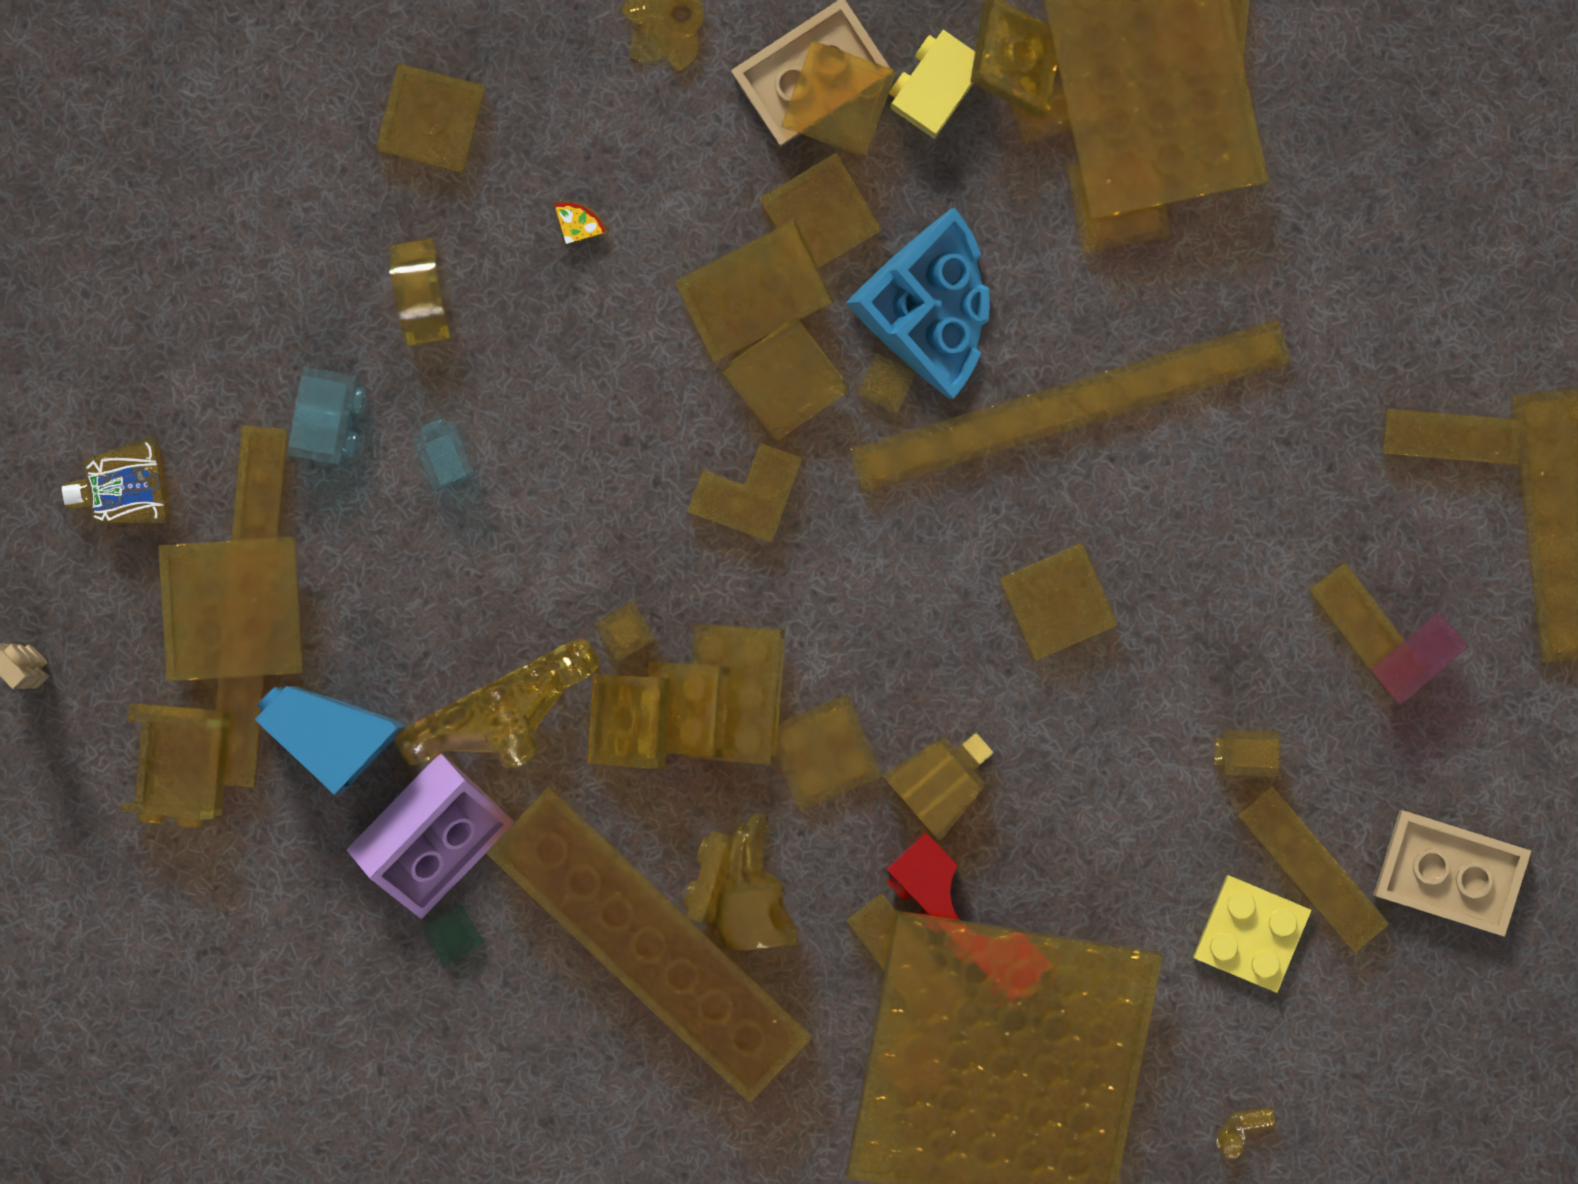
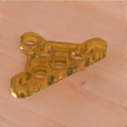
M587 639L570 641L408 725L397 734L394 745L404 762L408 765L421 764L445 751L494 752L503 767L514 768L523 765L537 751V743L533 736L536 728L566 688L587 678L596 671L600 664L599 658Z

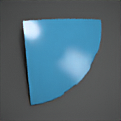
M951 208L910 241L845 303L891 351L949 399H954L963 388L978 362L981 352L978 351L977 346L982 325L989 321L990 310L989 288L982 284L978 260L982 257L981 251L967 223L955 208Z

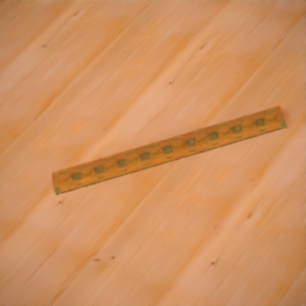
M1278 319L872 442L849 451L862 493L1289 364L1291 363V358Z

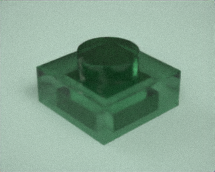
M462 904L422 927L445 966L485 942Z

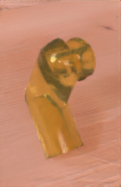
M1273 1108L1249 1109L1231 1113L1216 1137V1145L1221 1154L1228 1159L1238 1158L1243 1153L1242 1146L1251 1132L1275 1129Z

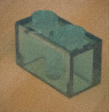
M303 366L287 450L288 456L342 467L345 466L346 458H354L358 432L351 431L354 413L362 414L366 398V388L359 387L360 378Z

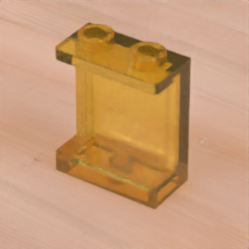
M129 703L128 721L142 722L135 800L134 802H122L121 811L137 813V821L147 823H164V816L176 817V826L203 828L204 819H221L231 711Z

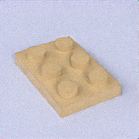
M838 0L732 69L731 74L779 147H782L892 75V70L846 0Z
M1400 810L1373 895L1505 937L1531 850Z

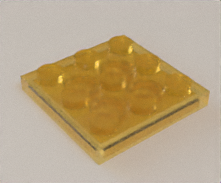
M295 537L159 545L166 681L304 673L297 541Z

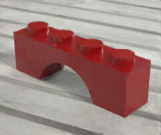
M924 832L886 868L892 875L887 883L904 901L912 896L924 908L918 916L935 934L942 928L955 941L949 948L967 967L974 961L986 973L980 981L997 999L1006 994L1013 1001L1051 963L1019 929L999 935L983 934L969 928L958 918L953 909L950 895L952 878L958 865Z

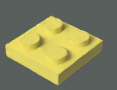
M1227 875L1193 958L1277 993L1309 918L1311 909Z

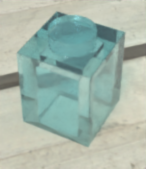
M444 418L430 422L419 428L422 435L412 438L433 490H439L477 475L458 424L455 422L447 425Z

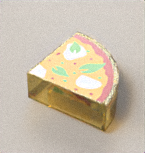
M571 200L553 202L566 246L609 234L602 218L587 205Z

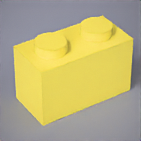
M942 30L937 39L931 35L926 38L915 55V58L921 62L911 76L903 72L889 92L895 98L891 103V109L933 139L939 134L987 63V59L945 30Z

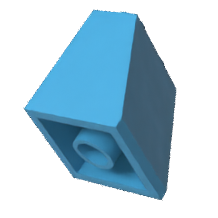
M281 686L279 689L274 687L257 705L262 712L254 719L334 795L343 793L405 728L398 720L298 686H286L285 688Z

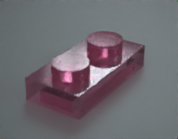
M1437 612L1368 671L1397 705H1401L1469 646L1440 612Z

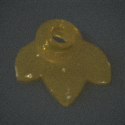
M627 0L620 8L622 14L639 26L635 30L631 42L630 56L632 60L653 62L667 56L669 62L677 71L683 70L695 60L700 48L697 30L704 21V8L700 0ZM680 6L687 7L691 12L690 18L685 22H678L673 16L675 9Z

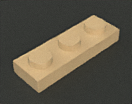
M0 643V677L12 689H37L50 677L43 669L47 661L30 644L24 647L22 644Z

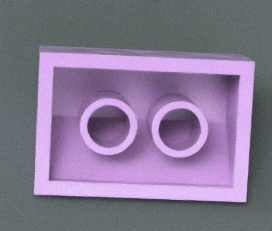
M439 753L347 848V852L372 881L419 918L423 919L515 822L462 770L443 754Z

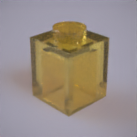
M635 601L629 602L594 623L617 662L623 661L658 640Z
M1222 729V738H1214L1213 765H1220V774L1279 777L1281 732Z

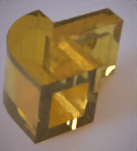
M429 238L389 246L392 287L406 346L451 338L434 239Z

